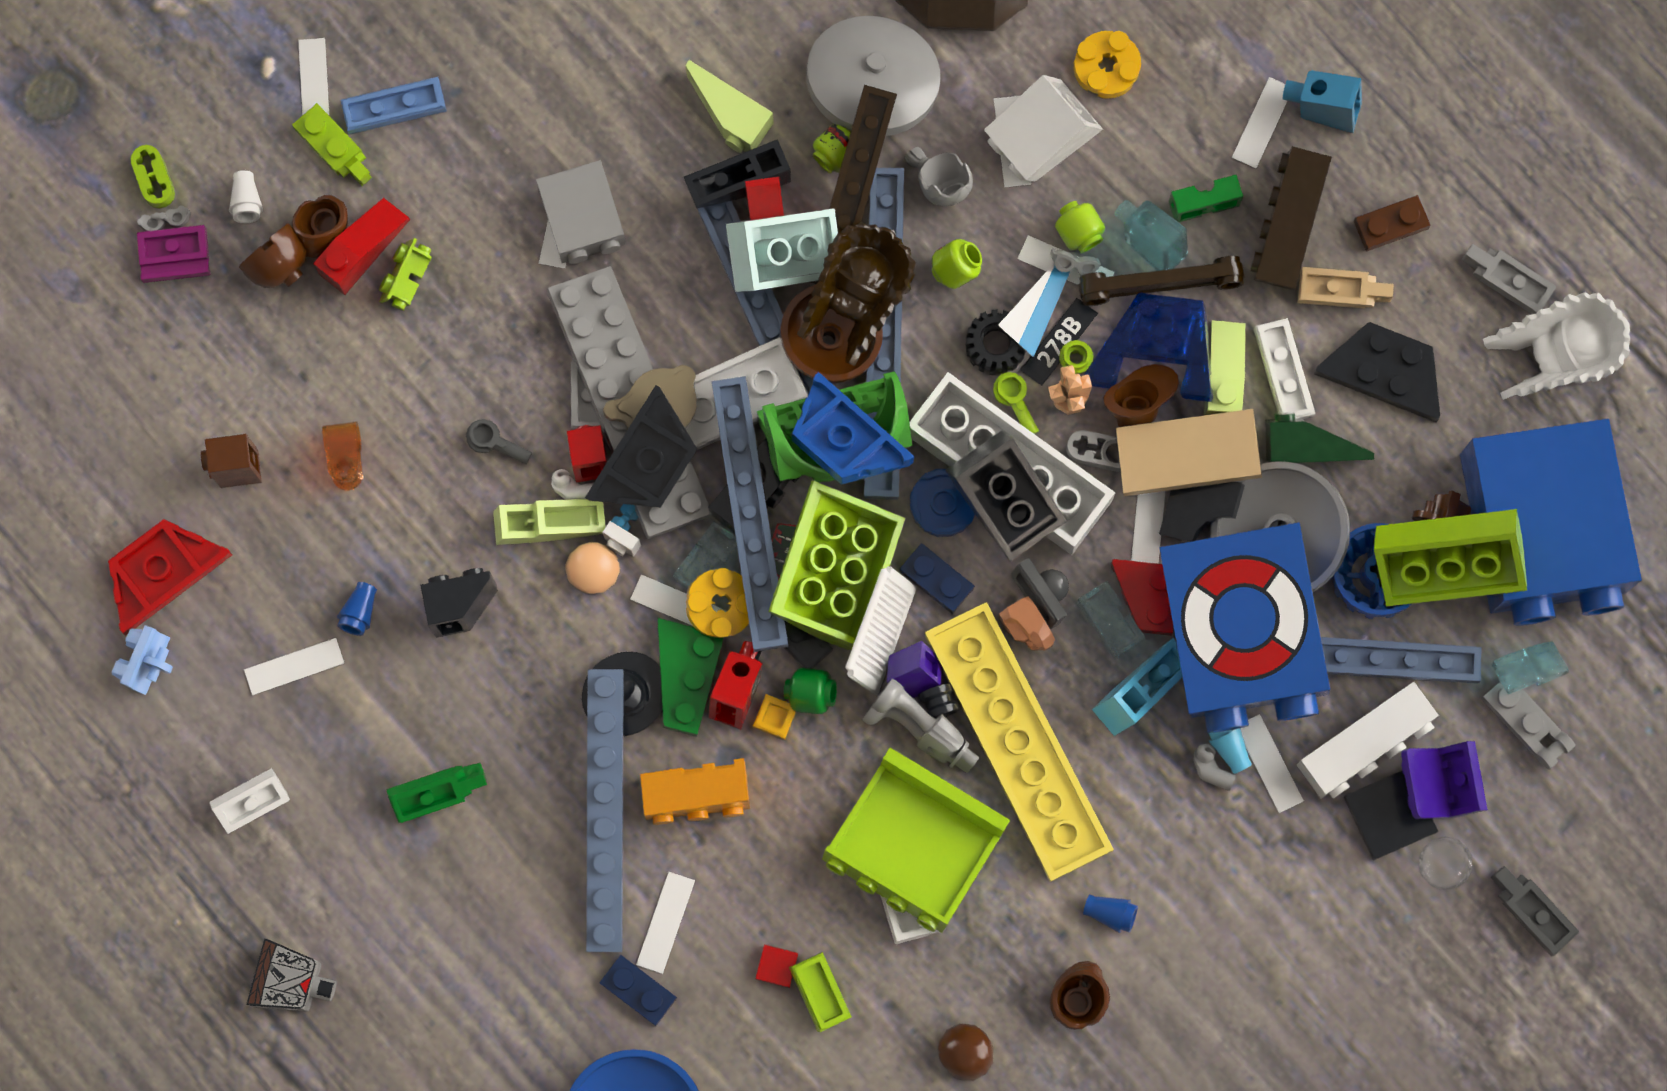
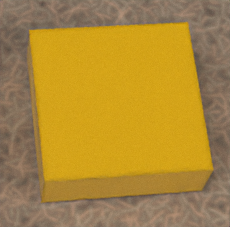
M765 694L753 728L785 740L796 712L791 708L790 703Z

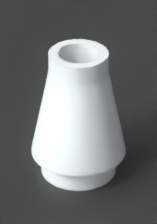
M238 171L233 174L229 212L233 215L234 221L238 223L255 222L259 220L263 207L255 186L253 173L250 171Z

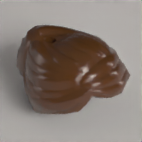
M323 195L315 201L303 202L293 216L292 228L306 250V257L318 258L330 243L347 229V208L342 200L333 195Z
M1083 961L1074 964L1057 979L1052 989L1050 1009L1054 1018L1066 1028L1077 1030L1095 1025L1102 1019L1109 1007V987L1103 979L1102 970L1097 963ZM1082 982L1086 983L1087 986L1083 987Z

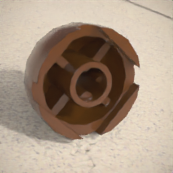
M287 223L273 234L266 243L258 247L240 264L239 268L248 279L263 288H275L283 283L290 287L303 275L299 269L306 261V250L292 226Z

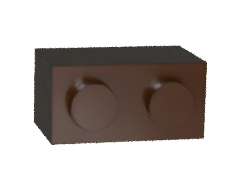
M247 434L205 439L206 450L201 451L202 468L204 471H208L210 479H214L220 488L262 483L259 452Z

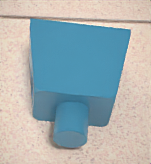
M1311 70L1307 74L1305 84L1287 80L1282 99L1300 103L1301 117L1305 120L1353 133L1362 105L1361 78Z

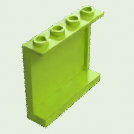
M890 747L883 757L881 765L830 846H827L822 860L827 862L826 867L840 876L846 874L856 880V885L866 893L874 894L876 892L887 899L886 903L900 913L907 911L917 917V922L925 929L932 932L938 930L943 933L1007 828L1010 819Z

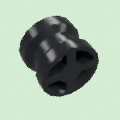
M950 683L930 688L918 694L920 702L925 704L926 712L933 718L941 714L944 717H948L960 710L958 703L952 700L951 693L953 690Z

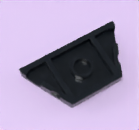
M1368 322L1317 366L1314 372L1317 376L1433 422L1439 420L1440 406L1433 347L1372 322Z
M655 385L587 493L585 497L587 500L662 507L696 453L697 447L659 386Z

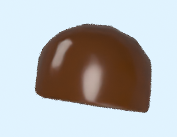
M959 1023L947 1029L939 1041V1059L947 1071L956 1079L974 1081L985 1075L993 1064L992 1042L987 1034L976 1025Z

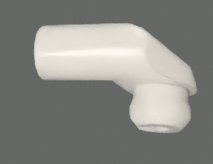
M564 469L553 473L551 485L554 491L565 500L586 499L587 493L594 484L580 485Z

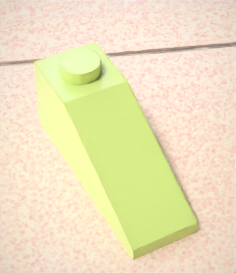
M689 60L685 65L687 78L723 138L726 139L725 143L739 153L757 148L774 124L773 112Z
M1211 321L1204 415L1240 411L1243 408L1246 323Z

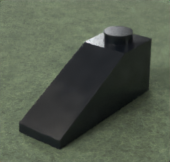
M777 139L683 178L696 209L746 198L745 181L779 177L780 186L790 183L791 169Z

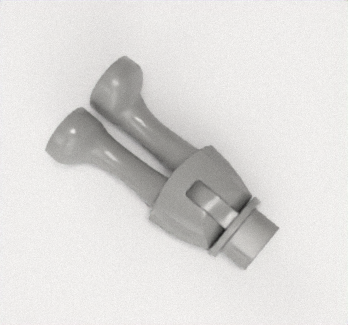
M893 678L885 686L862 719L868 725H874L885 717L899 722L918 741L917 747L941 763L949 761L948 767L950 768L956 765L968 773L979 759V756L967 748L969 743L963 739L960 732L942 714L936 718L930 716L904 690V687Z

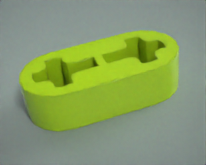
M151 145L139 146L131 155V165L142 195L153 208H165L172 203L175 196L174 187L165 162L155 147ZM146 155L154 159L151 161L153 168L151 173H148L142 164L144 162L143 157ZM157 180L161 188L165 189L162 191L163 196L161 198H156L153 194L155 192L152 184L153 181Z

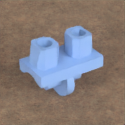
M146 625L143 630L130 629L125 641L126 646L134 651L129 661L121 658L116 661L111 672L112 675L121 680V684L146 695L151 682H156L160 671L169 674L172 671L173 666L165 663L169 652L166 647L170 637Z

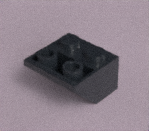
M473 568L462 572L463 576L449 579L448 575H439L429 578V583L420 585L427 623L436 638L467 632L473 628L498 591L497 584L490 571L484 572L483 568Z

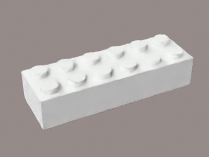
M947 372L909 422L912 440L949 467L1001 430L1011 436L1067 521L1046 537L1071 555L1114 498L1115 492L949 372Z

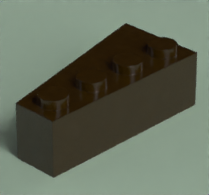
M1293 146L1287 154L1282 153L1277 170L1278 173L1282 174L1279 187L1273 186L1268 203L1269 206H1273L1270 220L1264 218L1259 238L1264 239L1261 253L1255 251L1250 271L1256 272L1255 281L1289 290L1296 289L1332 159L1331 156Z

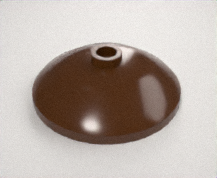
M816 285L808 287L791 300L782 317L780 338L787 358L796 369L811 379H814L815 374L818 372L831 383L846 382L860 376L868 370L879 354L883 339V329L881 328L880 331H876L875 339L871 341L867 351L860 354L855 366L845 362L848 347L847 340L855 323L851 319L836 314L834 310L829 309L820 325L816 326L803 340L797 335V332L804 323L803 314L808 307V302L813 297L812 292ZM823 336H831L834 339V343L826 344L823 341Z

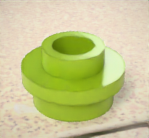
M1070 341L1062 347L1059 361L1062 367L1073 365L1075 374H1082L1091 367L1093 352L1090 346L1083 341ZM1077 353L1081 355L1082 361L1080 363H1073L1070 360V355Z

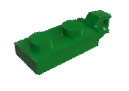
M481 763L464 767H451L386 790L398 823H403L465 802L464 797L472 794L471 790L487 785Z

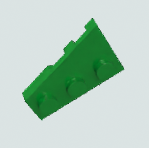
M657 618L663 728L697 737L724 637L706 636L694 627Z

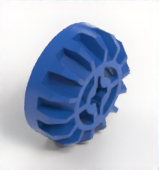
M1385 523L1367 524L1350 532L1349 546L1345 558L1331 578L1333 579L1334 592L1337 598H1342L1347 604V609L1352 612L1362 613L1365 615V618L1369 619L1375 617L1391 618L1412 605L1386 606L1381 580L1377 578L1376 573L1370 572L1375 565L1377 566L1374 553L1376 526L1388 525ZM1367 553L1368 559L1360 569V573H1351L1356 559ZM1352 579H1360L1363 586L1370 590V597L1360 593L1354 586Z

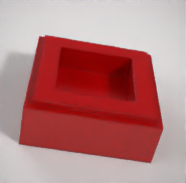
M764 944L755 979L790 988L793 976L789 967L796 964L799 954Z

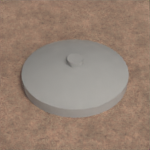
M859 16L848 18L832 25L818 37L809 54L806 67V83L809 94L819 111L831 122L843 126L850 132L864 84L896 93L897 97L886 132V136H890L913 128L931 111L939 91L940 68L932 48L921 35L910 27L889 18Z
M1292 462L1260 464L1262 478L1235 481L1245 485L1236 519L1221 518L1211 522V538L1300 522L1312 592H1314L1333 577L1345 558L1350 539V522L1345 503L1336 488L1325 477L1311 468Z

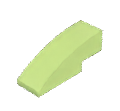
M587 499L539 500L533 504L499 505L493 511L496 545L586 537L603 534L602 532L606 528L603 502L589 501Z

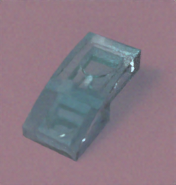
M1553 641L1521 649L1500 657L1492 663V667L1508 695L1535 683L1537 686L1542 685L1569 672Z

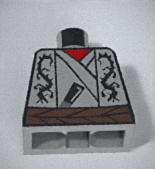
M264 939L246 1005L261 1009L309 1011L313 997L332 1001L337 981L319 977L321 962L276 942Z

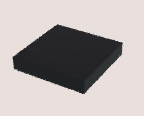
M1403 771L1344 796V800L1373 861L1438 832L1433 819H1415L1408 805V790Z

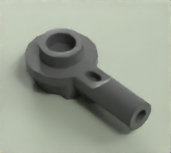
M477 420L467 429V443L475 452L489 453L495 449L524 464L528 463L532 452L501 438L497 425L490 420Z

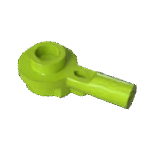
M1007 372L1001 374L993 384L994 397L1004 406H1011L1022 426L1033 434L1038 433L1039 429L1023 401L1027 393L1025 380L1016 373Z

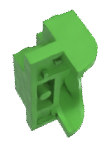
M895 371L883 374L884 378L839 389L866 414L876 412L877 414L873 420L904 448L912 446L907 403ZM805 399L778 406L772 403L762 406V410L757 411L759 425L768 441L771 464L780 481L797 479L802 475L812 477L816 482L835 480L792 441V436H790L793 433L797 420L800 418Z

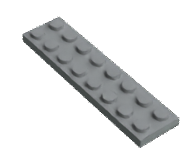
M609 266L548 287L547 294L613 454L625 435L627 427L622 422L610 421L605 418L603 408L608 401L625 396L631 390L634 382L642 374L653 370V367L612 267ZM691 460L661 508L634 505L647 540L711 517L712 515L709 512V504Z

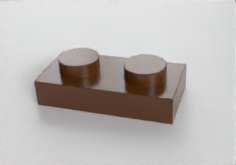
M1418 195L1358 216L1353 221L1366 252L1428 230L1431 226Z

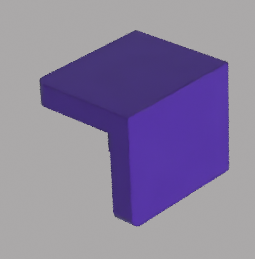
M923 641L889 656L886 682L889 683L893 678L904 687V690L912 698L917 697L918 694L925 690L941 685L942 667L935 652Z

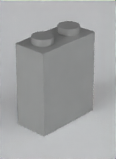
M601 160L536 179L562 263L578 264L587 260L589 255L599 252L601 254H611L626 244L624 232Z

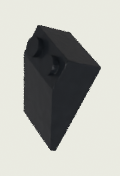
M1002 430L945 470L966 503L1010 562L1067 522L1015 440Z

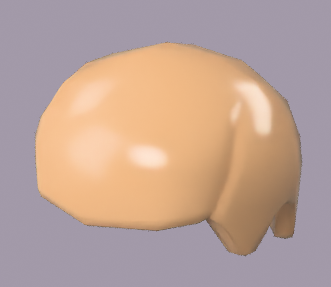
M588 542L579 545L569 554L565 564L569 583L587 594L605 592L615 584L620 572L616 554L606 545L598 542Z

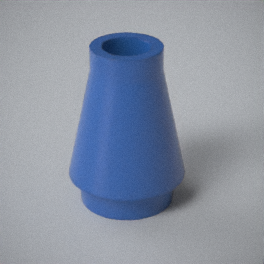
M365 582L357 583L355 590L337 615L339 619L337 626L341 630L352 635H364L365 630L370 628L374 597L377 589Z
M1089 894L1083 915L1092 917L1118 933L1122 931L1130 933L1135 922L1138 906L1131 904L1130 899L1097 897Z

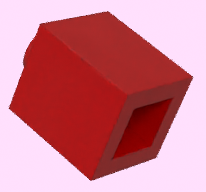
M583 425L575 430L567 431L571 463L576 483L597 479L607 463L601 425Z

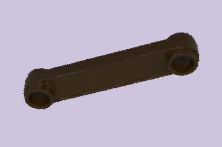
M1224 256L1215 259L1213 264L1106 277V274L1103 272H1093L1080 276V283L1078 285L1083 305L1098 306L1108 303L1110 298L1211 285H1217V288L1221 290L1234 289L1244 284L1243 278L1245 276L1243 264L1240 262L1239 256Z

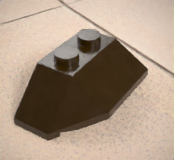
M895 0L927 29L995 31L1028 5V0Z

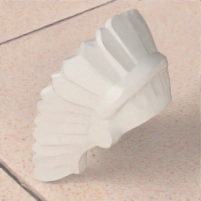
M1583 292L1577 296L1568 294L1563 302L1554 301L1550 308L1540 309L1536 314L1526 315L1522 322H1512L1510 327L1499 329L1497 335L1488 336L1483 339V342L1487 349L1499 350L1512 349L1517 351L1533 346V354L1535 360L1539 363L1541 373L1502 391L1500 394L1504 400L1514 395L1525 396L1543 389L1547 391L1554 387L1574 382L1578 384L1587 381H1599L1601 377L1606 378L1623 366V360L1628 358L1630 352V329L1627 319L1622 316L1621 310L1615 307L1613 300H1605L1599 293L1589 295Z

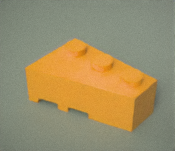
M744 758L734 759V764L715 766V763L702 764L703 768L685 770L684 768H676L640 774L646 820H653L654 825L673 823V817L687 816L688 821L709 819L708 813L722 812L723 817L744 815L743 810L750 809Z

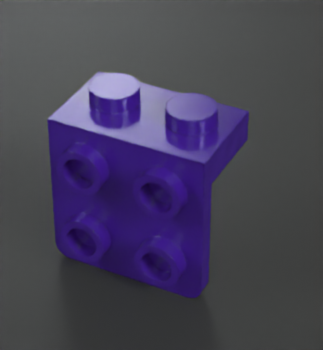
M1466 741L1442 748H1409L1402 750L1401 767L1406 779L1408 805L1415 819L1456 818L1488 810L1475 741Z

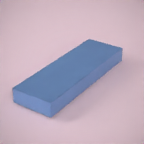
M438 77L340 100L349 135L447 111Z

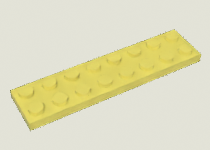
M988 603L979 605L926 631L925 637L935 652L942 670L951 684L952 690L1049 881L1052 882L1112 852L1114 849Z

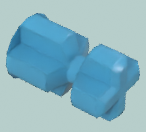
M623 504L620 508L623 515L621 517L614 516L611 522L629 532L631 526L628 521H637L638 516L634 505Z

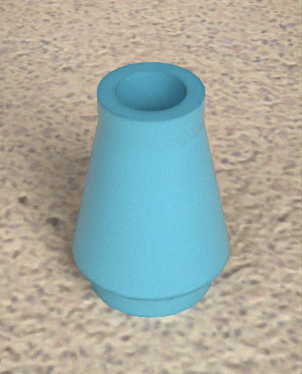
M1241 728L1208 733L1211 738L1209 743L1228 764L1233 774L1243 771L1252 765L1248 757Z

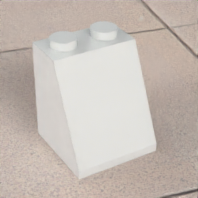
M1042 75L984 129L990 137L987 141L993 150L999 155L1004 153L1010 160L1011 164L1008 166L1013 174L1020 180L1025 178L1028 181H1037L1103 130L1061 79Z

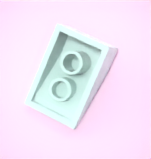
M835 209L726 224L735 292L756 291L817 281L824 269V258L828 256V245L833 242L838 234Z

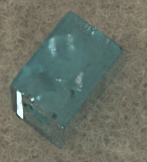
M1129 200L1123 201L1118 206L1114 215L1124 223L1126 242L1156 271L1174 269L1188 256L1187 229L1151 201H1144L1138 208Z

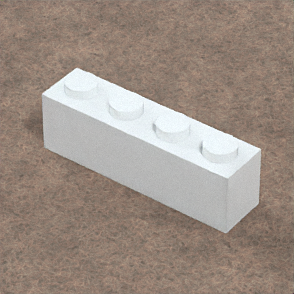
M1412 682L1307 755L1297 764V767L1320 799L1327 794H1330L1334 799L1350 787L1347 783L1350 778L1356 774L1361 779L1378 768L1375 761L1386 754L1391 759L1406 748L1403 741L1414 734L1418 740L1435 727L1431 722L1439 715L1415 682Z

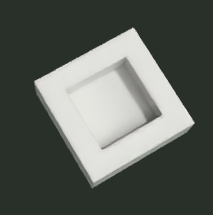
M609 521L602 532L604 539L608 541L606 546L620 556H623L626 552L634 557L641 547L639 538Z

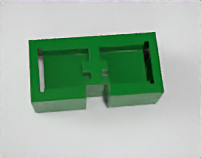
M1236 174L1214 180V187L1211 191H1198L1195 186L1172 191L1169 205L1175 223L1202 217V214L1217 213L1239 207L1243 199V193Z

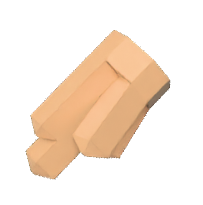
M1073 365L1061 367V380L1058 384L1048 387L1051 400L1054 401L1057 409L1067 415L1081 412L1082 409H1085L1084 405L1088 401L1092 388L1089 375L1080 376L1075 374Z

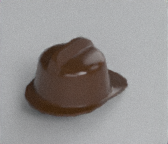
M1151 364L1142 366L1106 391L1103 397L1104 405L1114 414L1119 427L1152 423L1157 417L1160 406L1177 392L1179 386L1178 375L1172 368L1165 365Z

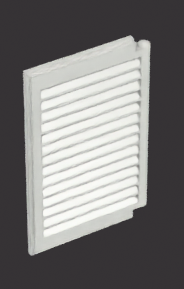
M890 566L886 569H881L845 666L848 670V677L874 695L879 694L888 669V658L895 650L917 589L914 584Z

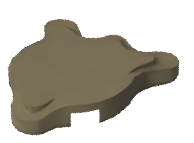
M680 365L676 368L650 370L642 374L634 382L631 390L625 396L608 401L603 408V414L610 421L624 423L628 430L653 388L657 385L665 394L686 429L693 419L697 408V397L694 388L695 372L686 365Z

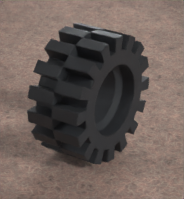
M998 309L991 310V314H987L985 311L980 314L979 319L975 318L972 321L971 327L968 328L965 344L967 357L970 356L972 365H978L979 371L983 373L985 370L990 371L989 375H995L996 372H1001V374L1007 373L1009 369L1013 371L1017 368L1018 363H1021L1024 359L1026 350L999 326V323L1009 314L1008 311L1003 310V314L998 313ZM1001 331L1007 335L1010 346L1004 353L992 354L985 349L983 339L989 332Z

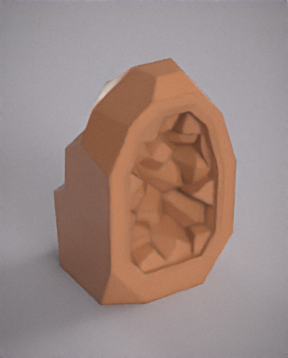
M1029 596L1020 599L999 613L1000 621L1015 641L1025 643L1032 651H1045L1053 646L1055 638Z

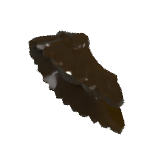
M863 222L855 226L847 225L841 233L837 234L833 242L828 245V256L824 258V269L812 292L813 297L808 302V307L803 314L804 323L797 332V335L805 340L814 328L820 325L829 309L834 310L836 314L851 319L855 324L847 340L848 347L845 362L853 366L856 365L860 354L867 351L871 341L876 337V331H880L884 326L886 318L891 315L894 306L902 302V295L907 294L911 290L910 284L915 276L913 271L916 264L910 257L911 249L903 245L902 239L896 237L891 229L886 227L879 228L875 224L868 226Z

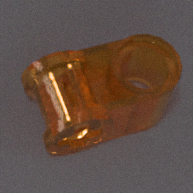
M358 422L323 426V443L329 475L339 489L350 491L357 488L363 479L362 445ZM349 466L350 469L347 470V476H341V473L344 471L343 467Z

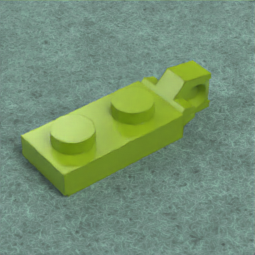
M318 103L292 124L295 131L337 175L340 174L344 178L350 173L361 186L372 178L368 169L361 163L366 159L362 150Z

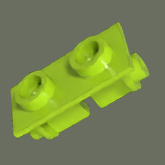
M416 238L407 241L405 244L401 243L398 246L393 257V261L396 262L392 274L387 273L379 287V291L382 292L379 300L380 303L392 299V306L404 311L406 306H410L419 284L408 278L410 274L419 279L423 277L432 259L429 247L419 244L418 248L414 247L417 241Z

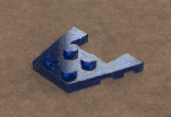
M1138 293L1084 375H1089L1092 386L1110 389L1117 383L1123 358L1187 365L1180 389L1182 398L1212 402L1213 390L1211 388L1210 375L1212 374L1208 353L1207 314L1203 300Z

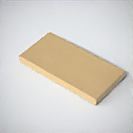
M1253 409L1116 428L1124 496L1262 478Z

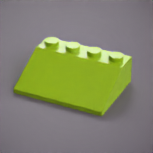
M811 481L768 612L818 639L847 650H852L881 569H886L891 564L905 518L819 482Z

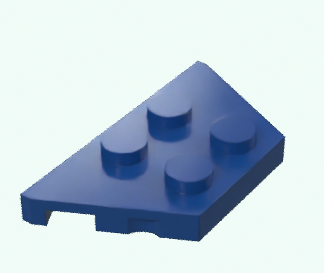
M819 372L815 374L808 398L805 399L800 418L797 420L792 433V441L841 485L905 468L913 464L914 455Z

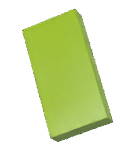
M823 952L789 967L818 1032H822L852 1017Z

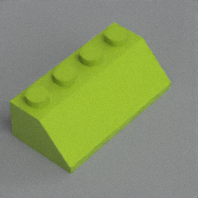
M1517 509L1376 526L1374 553L1386 606L1527 591L1523 539Z

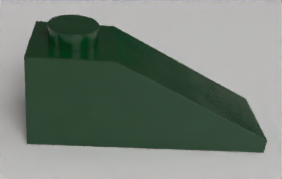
M1275 413L1274 419L1265 420L1266 461L1304 463L1374 460V452L1307 421L1295 418V413Z

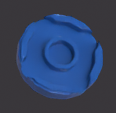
M935 469L925 473L914 485L910 494V512L915 523L924 532L936 537H951L963 532L975 517V513L946 473V469Z

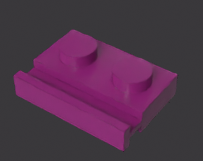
M205 225L137 232L139 265L141 267L140 278L143 283L211 275L207 228Z

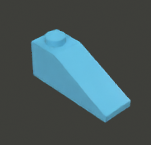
M1174 638L1170 639L1112 689L1092 709L1114 736L1134 725L1182 678L1176 640Z

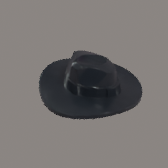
M620 652L606 657L593 667V669L624 670L623 736L641 732L659 717L662 712L660 666L656 661L638 652ZM588 676L585 679L582 689V706L586 716L588 699Z

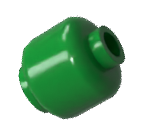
M798 668L793 673L791 679H786L784 698L789 700L790 706L795 712L824 714L829 707L835 705L837 682L831 678V675L826 670Z

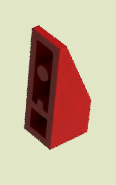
M385 198L381 199L339 234L313 264L318 274L346 295L410 221V218Z

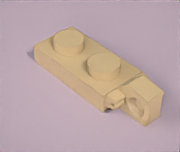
M1301 267L1297 303L1371 308L1374 307L1375 302H1391L1394 284L1376 283V276L1369 275V272Z

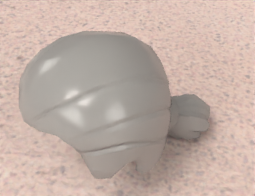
M915 147L905 155L906 162L912 167L919 169L918 180L925 198L934 205L941 207L956 205L967 198L972 190L973 177L971 170L966 162H961L957 154L950 152L942 153L929 159L921 148Z

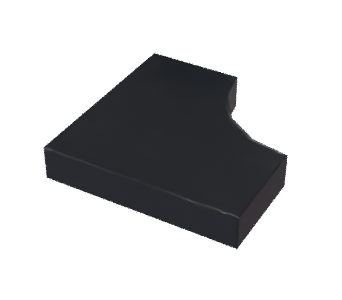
M1227 482L1171 490L1159 534L1191 542L1196 541L1200 531L1209 523L1221 518L1236 519L1245 485L1238 482Z

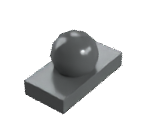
M1028 557L1016 566L1011 576L1024 596H1029L1051 630L1059 625L1067 615L1059 601L1066 597L1069 591V582L1067 577L1058 570L1050 569L1040 574Z

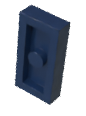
M922 543L899 569V572L951 614L958 609L975 587V585Z
M622 955L618 957L599 982L655 1026L658 1025L677 999L675 995Z

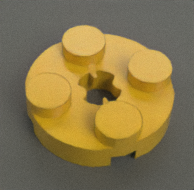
M1100 31L1088 36L1078 45L1074 60V74L1079 85L1086 91L1089 90L1092 93L1098 94L1097 97L1106 99L1116 98L1127 93L1137 80L1141 68V56L1138 48L1129 39L1127 34L1122 31ZM1103 58H1110V60L1113 59L1115 61L1113 71L1106 72L1105 67L1100 69L1098 64L1102 62Z
M720 568L702 573L690 584L686 595V613L690 623L697 631L706 636L722 638L734 636L748 626L749 619L742 575L726 568ZM717 594L719 597L725 595L728 598L729 602L726 604L729 605V608L726 612L722 609L717 612L713 610L711 604H715L712 601L714 595Z

